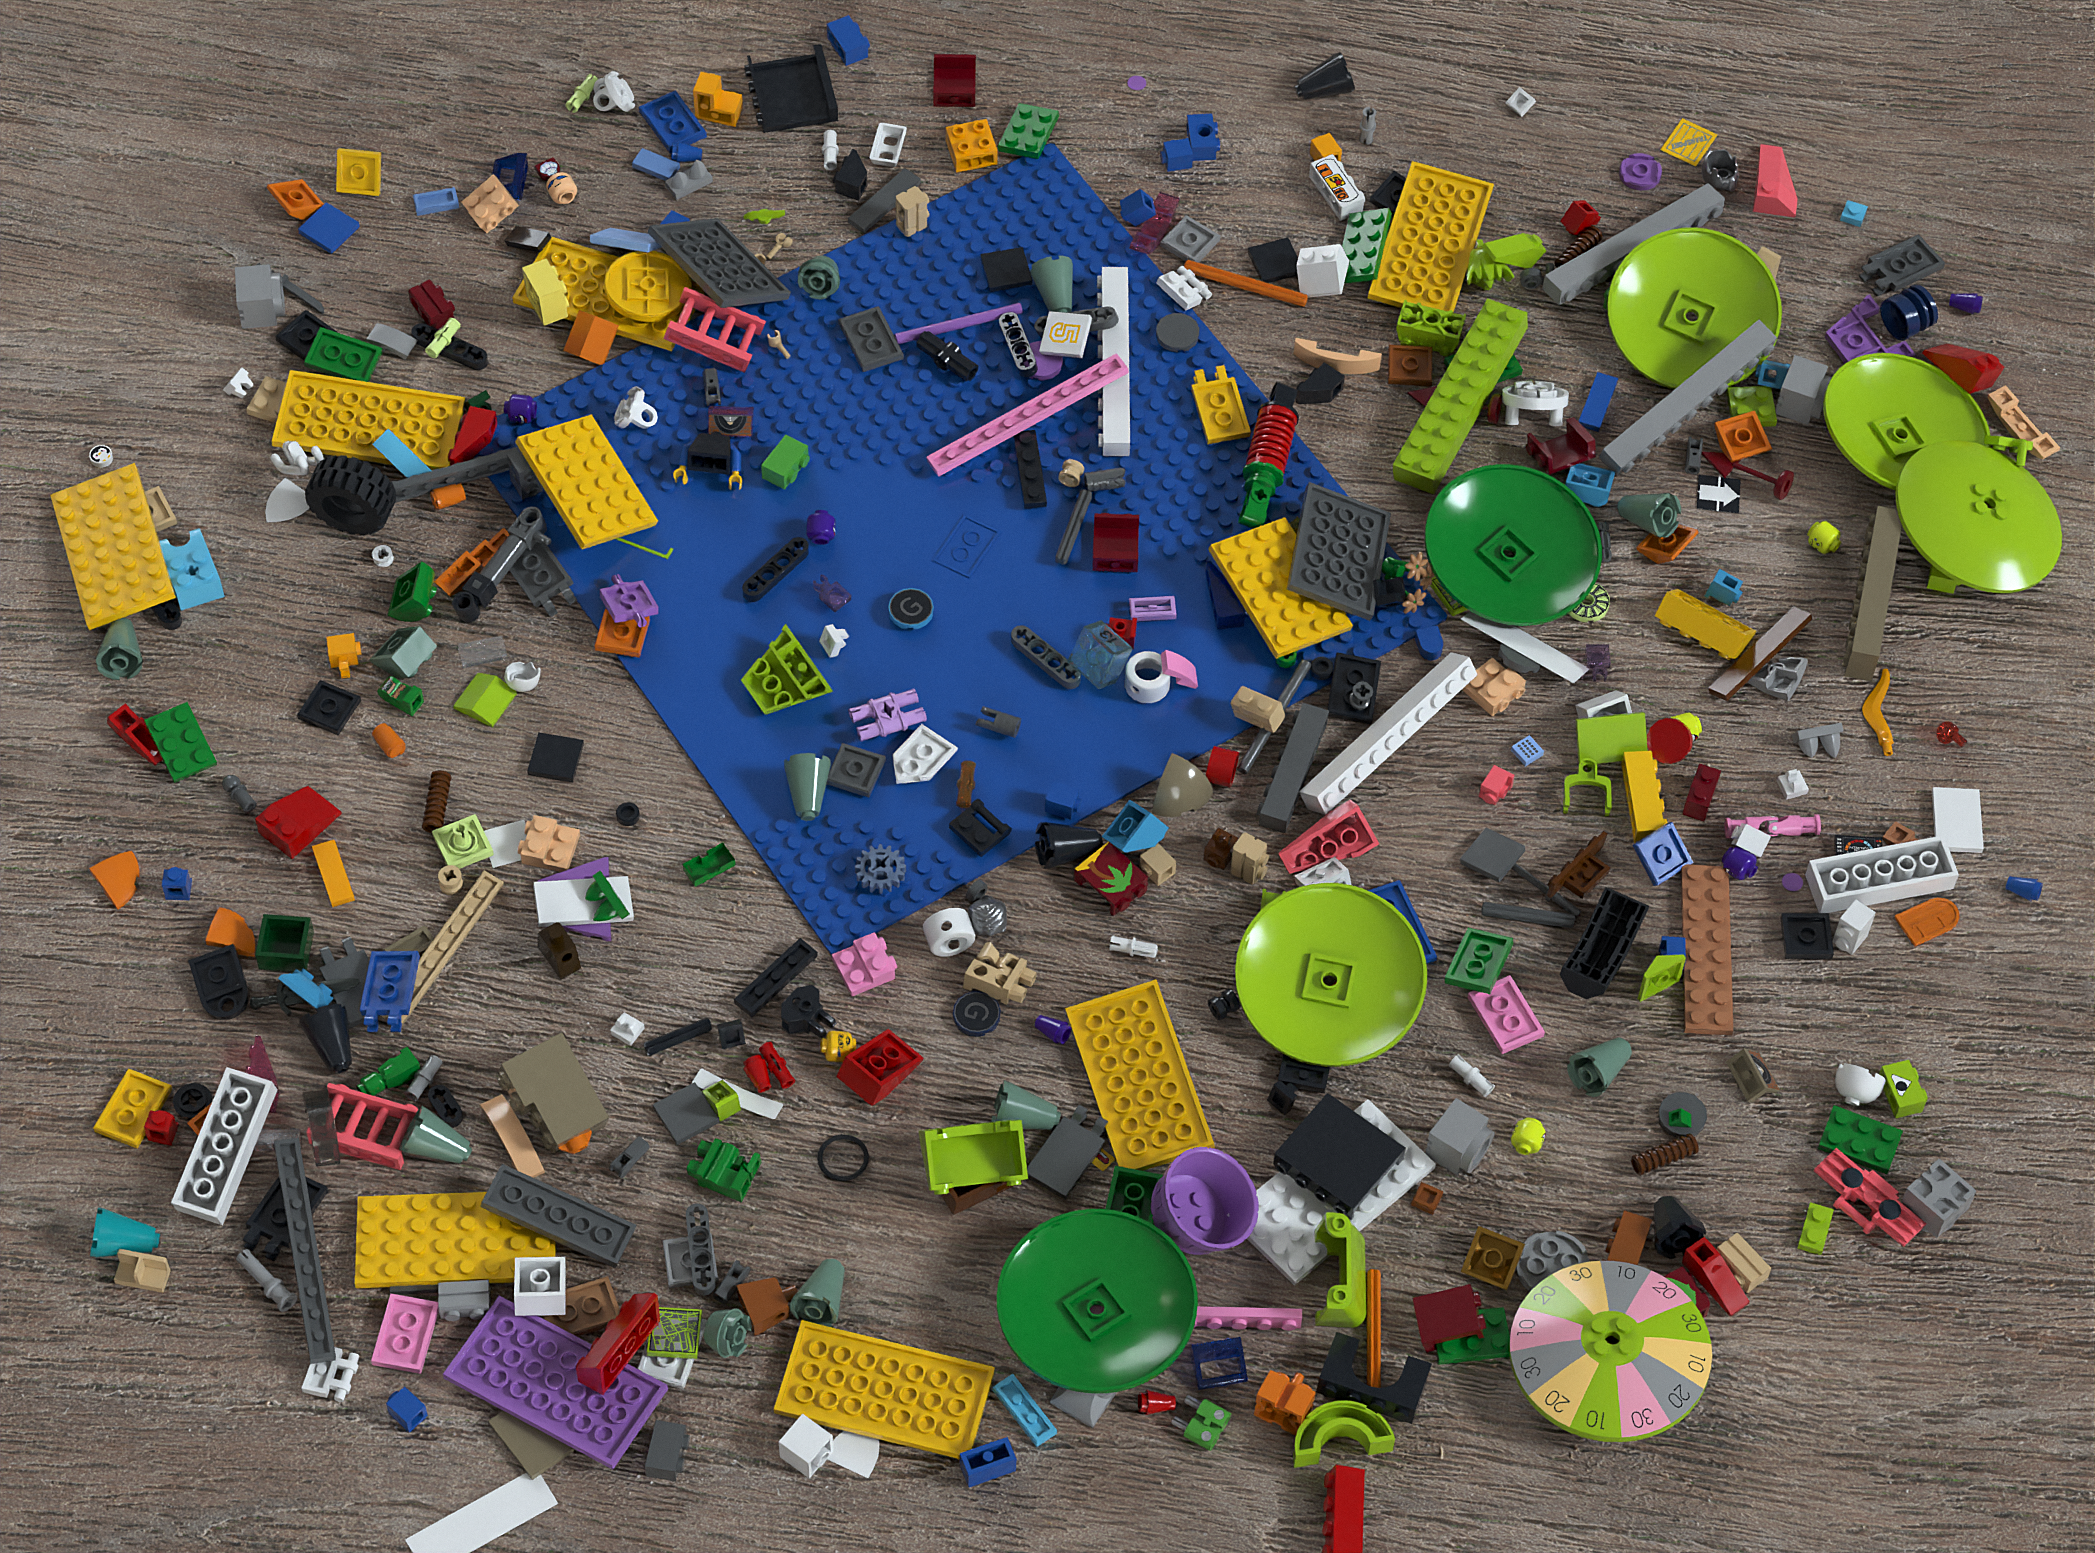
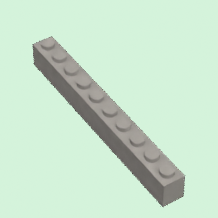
M1707 183L1545 275L1543 290L1558 305L1571 301L1578 294L1587 292L1594 285L1602 283L1608 277L1614 275L1624 258L1646 239L1672 229L1701 227L1712 218L1719 217L1723 212L1725 198Z
M1760 320L1756 321L1607 445L1599 456L1601 461L1611 471H1615L1616 476L1622 472L1625 474L1634 467V462L1637 459L1643 460L1651 452L1649 449L1654 445L1659 447L1666 440L1665 436L1667 434L1677 432L1685 419L1690 421L1698 413L1696 411L1698 408L1708 406L1716 393L1721 395L1729 387L1728 383L1732 380L1734 382L1738 381L1744 375L1743 371L1746 368L1752 369L1760 361L1758 358L1762 355L1765 357L1775 349L1773 345L1777 337Z

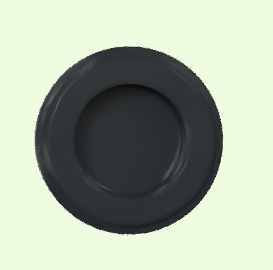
M1317 657L1311 662L1310 674L1317 680H1326L1331 677L1333 673V663L1326 657Z
M631 802L619 805L616 810L617 821L623 826L635 825L640 818L637 805Z

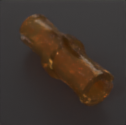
M963 761L961 763L960 779L957 780V788L959 789L956 805L960 808H969L971 805L972 790L975 789L976 784L974 781L976 764L972 761Z

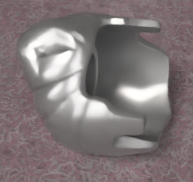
M1725 149L1708 150L1702 163L1704 182L1709 183L1716 189H1726L1730 192L1735 191L1739 178L1736 156L1732 158Z
M985 895L969 906L968 916L976 935L993 936L994 934L1006 931L1007 910L1005 903L992 896Z

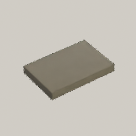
M505 1411L500 1412L488 1421L490 1427L532 1480L574 1452V1448Z

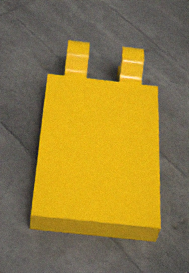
M1216 366V380L1206 382L1203 369L1194 370L1195 376L1193 379L1195 384L1191 386V391L1207 444L1250 437L1251 430L1235 378L1227 377L1225 366Z

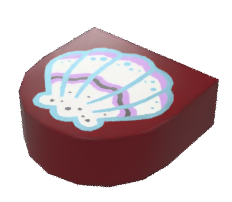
M552 157L535 165V171L541 179L548 181L553 174L560 172V166Z

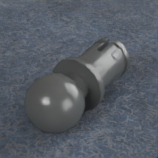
M236 775L224 777L222 786L225 791L230 793V798L236 800L245 813L253 811L257 803L248 794L247 787L241 785Z

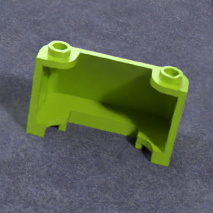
M1003 1120L919 1130V1140L928 1187L930 1191L934 1190V1195L949 1193V1188L992 1182H1007V1186L1021 1185V1180L1028 1179L1022 1120Z
M1326 1212L1314 1231L1315 1243L1321 1242L1327 1248V1255L1339 1256V1285H1334L1327 1292L1326 1306L1323 1310L1315 1313V1326L1355 1328L1360 1326L1366 1317L1365 1240L1347 1216L1341 1213Z

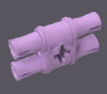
M913 688L896 695L895 693H889V695L875 700L869 699L867 704L850 708L849 715L850 718H853L851 719L853 723L869 717L875 718L874 723L856 728L860 741L862 742L879 735L886 737L888 734L900 730L906 731L908 726L927 721L923 707L905 713L900 711L901 707L919 702L918 695L915 693L916 690Z

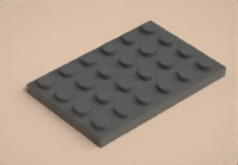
M718 218L650 225L648 234L720 308L789 299L791 292Z
M1309 482L1305 488L1287 590L1370 621L1374 615L1376 604L1373 580L1380 579L1391 513Z

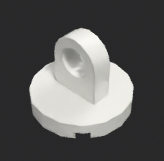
M612 71L605 75L606 87L599 90L593 98L594 105L598 110L609 111L618 106L627 112L635 107V104L632 103L634 95L627 82L623 78L619 79L617 77L619 73ZM604 94L609 98L607 106H603L600 102V98Z
M637 386L632 387L627 392V395H629L627 400H621L614 416V424L623 429L631 422L640 428L646 429L657 422L658 417L655 409L643 402L645 394L643 389ZM642 412L648 413L650 417L649 422H645L642 419Z

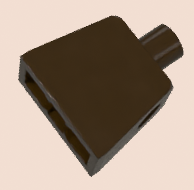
M559 922L550 925L538 933V948L560 980L581 969L577 948Z

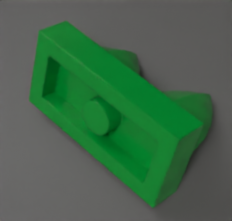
M601 871L594 874L593 878L595 881L589 886L585 899L588 901H598L606 897L607 899L598 907L593 920L607 921L618 915L621 919H624L630 915Z

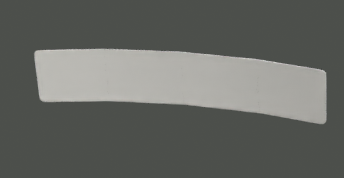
M701 1068L692 1083L695 1082L698 1087L704 1090L723 1079ZM725 1081L737 1093L740 1107L775 1119L783 1107L782 1103L764 1098Z

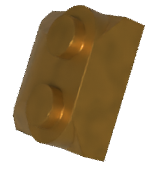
M1478 1226L1461 1272L1508 1290L1525 1244Z

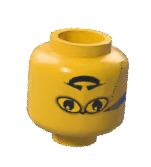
M831 1030L827 1033L826 1038H821L820 1052L824 1053L825 1059L829 1062L843 1063L845 1057L856 1050V1039L852 1038L849 1032Z

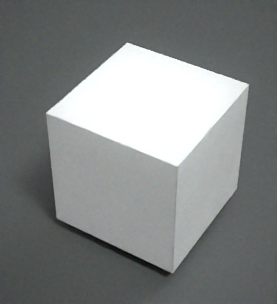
M804 1414L798 1418L779 1441L780 1458L809 1479L826 1462L833 1451V1435Z

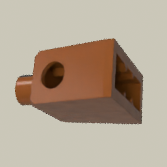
M775 1277L737 1285V1296L745 1315H748L751 1319L754 1336L759 1335L789 1317L788 1303L791 1302L793 1296L797 1293L795 1285L781 1289Z

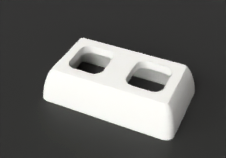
M880 123L870 153L871 162L876 165L895 167L898 163L907 128L905 126ZM885 137L898 139L895 146L886 145L883 142ZM881 153L892 154L893 159H882L879 156Z

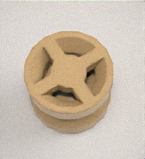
M1073 459L1065 460L1062 465L1063 470L1059 473L1058 479L1065 486L1076 487L1080 483V476L1084 473V466Z
M453 865L441 868L438 873L441 891L447 895H454L460 892L463 888L460 869Z

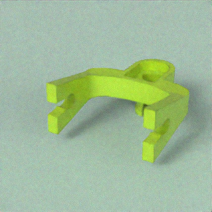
M1584 758L1579 763L1578 774L1569 775L1564 780L1563 814L1568 813L1570 806V787L1575 785H1593L1605 791L1604 816H1609L1612 809L1611 780L1597 775V763L1595 760Z

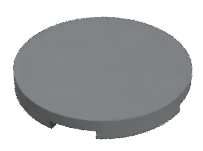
M1557 1230L1556 1232L1535 1233L1523 1242L1525 1247L1516 1267V1272L1522 1285L1530 1292L1551 1274L1563 1268L1590 1261L1585 1247L1572 1235Z

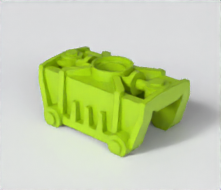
M1404 300L1396 327L1399 341H1401L1400 344L1432 347L1433 351L1448 357L1459 343L1466 314L1461 315L1453 313V310L1444 311L1422 306L1419 302L1414 304ZM1401 320H1408L1413 324L1404 323ZM1444 329L1453 333L1458 332V335L1447 333Z

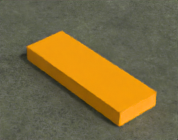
M335 840L312 846L332 907L355 901Z

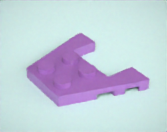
M1870 294L1859 305L1853 307L1846 317L1843 316L1826 332L1825 339L1844 364L1854 358L1873 353H1894L1915 358L1916 354L1906 341L1885 348L1864 321V319L1879 314L1880 307Z
M604 857L540 879L538 882L590 879L599 871L605 877H609V858ZM611 923L562 926L566 932L570 930L582 933L583 936L601 937L604 941H611Z

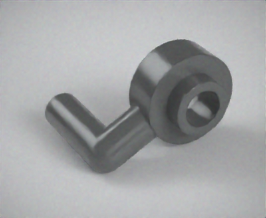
M1553 263L1545 265L1546 274L1554 270ZM1527 268L1520 273V283L1523 287L1534 289L1544 283L1545 277L1536 268Z

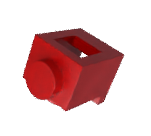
M1110 617L1109 624L1104 623L1103 631H1109L1113 637H1110V634L1107 632L1103 636L1108 638L1107 641L1117 638V640L1112 641V643L1107 642V646L1134 650L1137 618L1127 620Z
M150 1110L144 1125L148 1141L172 1146L179 1122H175L174 1115L167 1111Z

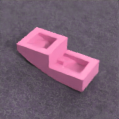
M1168 650L1161 653L1163 674L1176 677L1177 684L1194 689L1198 687L1196 668L1189 660Z

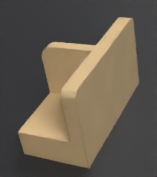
M124 1249L118 1250L117 1255L120 1262L114 1277L115 1284L164 1292L171 1271L165 1257Z

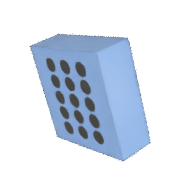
M1530 735L1511 747L1512 753L1524 766L1529 765L1544 754V750Z

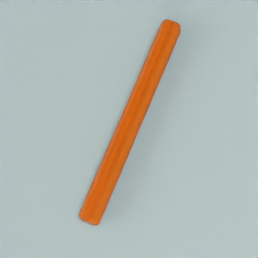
M1186 260L1184 267L1187 270L1190 269L1196 276L1305 307L1308 300L1307 294L1195 261Z
M1369 1269L1367 1271V1385L1381 1388V1272L1378 1269Z

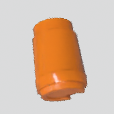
M461 483L435 488L430 492L432 504L438 510L466 500L465 491Z
M386 723L378 725L373 730L372 736L389 758H394L404 753L406 749L405 742Z

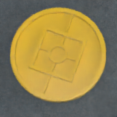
M635 251L621 256L610 265L604 278V292L609 304L625 317L643 322L666 320L681 312L685 305L679 302L685 287L692 289L691 277L671 256L657 251H650L648 253Z

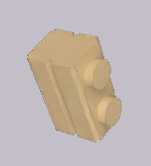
M916 186L908 189L907 192L896 195V226L907 237L915 234L916 231L927 228V218L929 217L927 209L929 198L924 191L921 192Z
M1240 687L1231 700L1235 717L1260 728H1265V730L1272 733L1277 730L1285 718L1281 702L1247 687Z
M1246 832L1243 833L1233 846L1231 874L1238 878L1243 877V880L1251 885L1255 884L1258 879L1262 880L1268 870V867L1265 866L1269 859V855L1266 854L1267 843L1259 839L1255 840V837Z
M1739 1233L1734 1234L1717 1247L1716 1250L1721 1254L1740 1287L1746 1293H1749L1769 1277L1771 1267Z

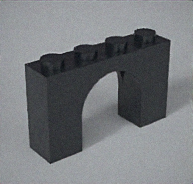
M1336 1332L1318 1380L1316 1393L1340 1401L1358 1402L1367 1405V1408L1376 1414L1379 1413L1394 1418L1397 1421L1412 1424L1429 1377L1432 1363L1408 1356L1397 1382L1383 1388L1371 1387L1361 1382L1354 1374L1352 1368L1360 1339Z

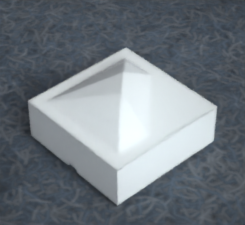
M1519 87L1505 103L1523 117L1536 101Z

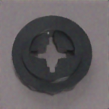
M198 1083L182 1086L177 1090L173 1098L175 1111L180 1117H187L189 1120L212 1103L210 1090ZM190 1095L197 1101V1107L195 1108L189 1104Z

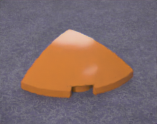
M132 851L117 854L89 868L91 874L104 889L105 895L117 910L123 907L136 891L134 884L136 877H140V870L137 859Z
M219 907L210 925L205 940L206 945L223 948L234 944L238 955L255 957L256 942L254 933L245 923V919L229 909Z

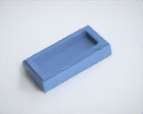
M642 148L633 160L632 168L666 181L674 177L680 169V163Z
M455 187L413 195L417 216L459 208Z

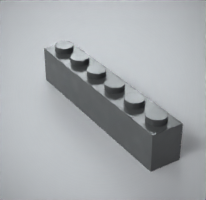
M1303 703L1300 711H1295L1292 720L1294 727L1293 729H1288L1285 738L1287 745L1286 747H1281L1279 752V766L1274 765L1271 774L1272 784H1267L1264 791L1265 802H1260L1256 815L1260 816L1259 826L1286 833L1300 796L1299 791L1304 786L1326 729L1329 710Z

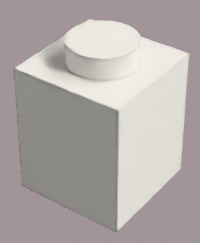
M1741 823L1740 827L1736 826L1731 838L1733 841L1731 844L1739 846L1757 857H1761L1771 836L1748 824Z

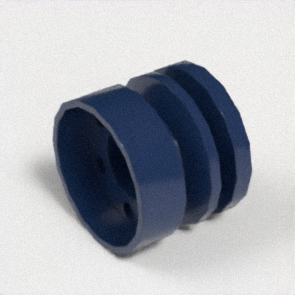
M1917 284L1885 299L1880 306L1881 318L1886 329L1899 341L1911 338L1919 333V331H1924L1935 325L1938 320V309L1933 297L1924 287Z

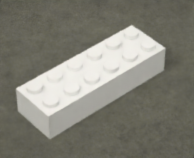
M1943 835L1810 860L1805 876L1818 912L1831 913L1848 909L1855 900L1867 906L1954 889L1959 874Z
M226 1067L171 1204L177 1211L223 1225L276 1095L277 1088L272 1081Z

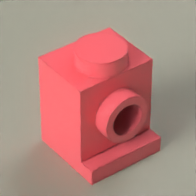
M1494 765L1481 784L1479 797L1488 804L1496 805L1500 798L1504 799L1508 790H1511L1515 775Z

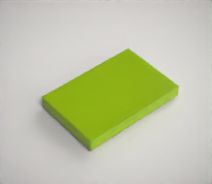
M1644 712L1575 719L1578 764L1584 758H1591L1597 764L1622 761L1624 752L1648 751Z

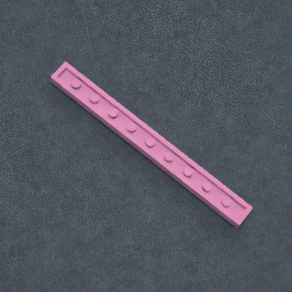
M1116 353L926 457L927 462L939 477L1128 374V367Z
M1095 1305L1090 1308V1311L1093 1314H1101L1104 1309L1099 1305ZM1198 1306L1194 1328L1196 1326H1207L1210 1329L1232 1327L1241 1330L1246 1327H1255L1260 1330L1282 1328L1283 1330L1291 1331L1296 1328L1301 1329L1302 1309Z

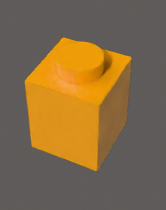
M1330 133L1317 136L1311 140L1310 155L1315 161L1333 154L1337 161L1341 162L1342 149Z

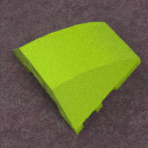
M786 624L781 629L782 632L777 639L771 641L769 649L765 654L755 661L741 679L765 715L833 692Z

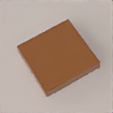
M1389 345L1388 384L1432 386V347Z

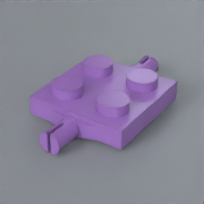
M617 574V577L613 575L611 578L614 583L613 586L600 589V598L615 623L634 619L639 627H644L647 624L644 617L658 614V605L643 580L623 582L621 576Z

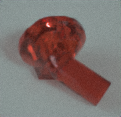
M1944 721L1937 728L1936 736L1940 743L1949 744L1954 741L1962 748L1968 742L1958 733V727L1952 722Z

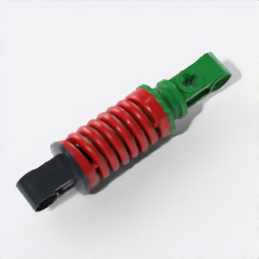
M1276 381L1272 388L1270 402L1263 403L1258 408V417L1252 442L1242 471L1245 480L1246 496L1238 523L1252 529L1264 525L1269 500L1274 496L1276 487L1283 484L1295 426L1299 421V414L1293 408L1298 389Z

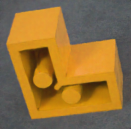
M700 72L693 89L695 117L736 127L743 109L742 94L722 90L721 76Z

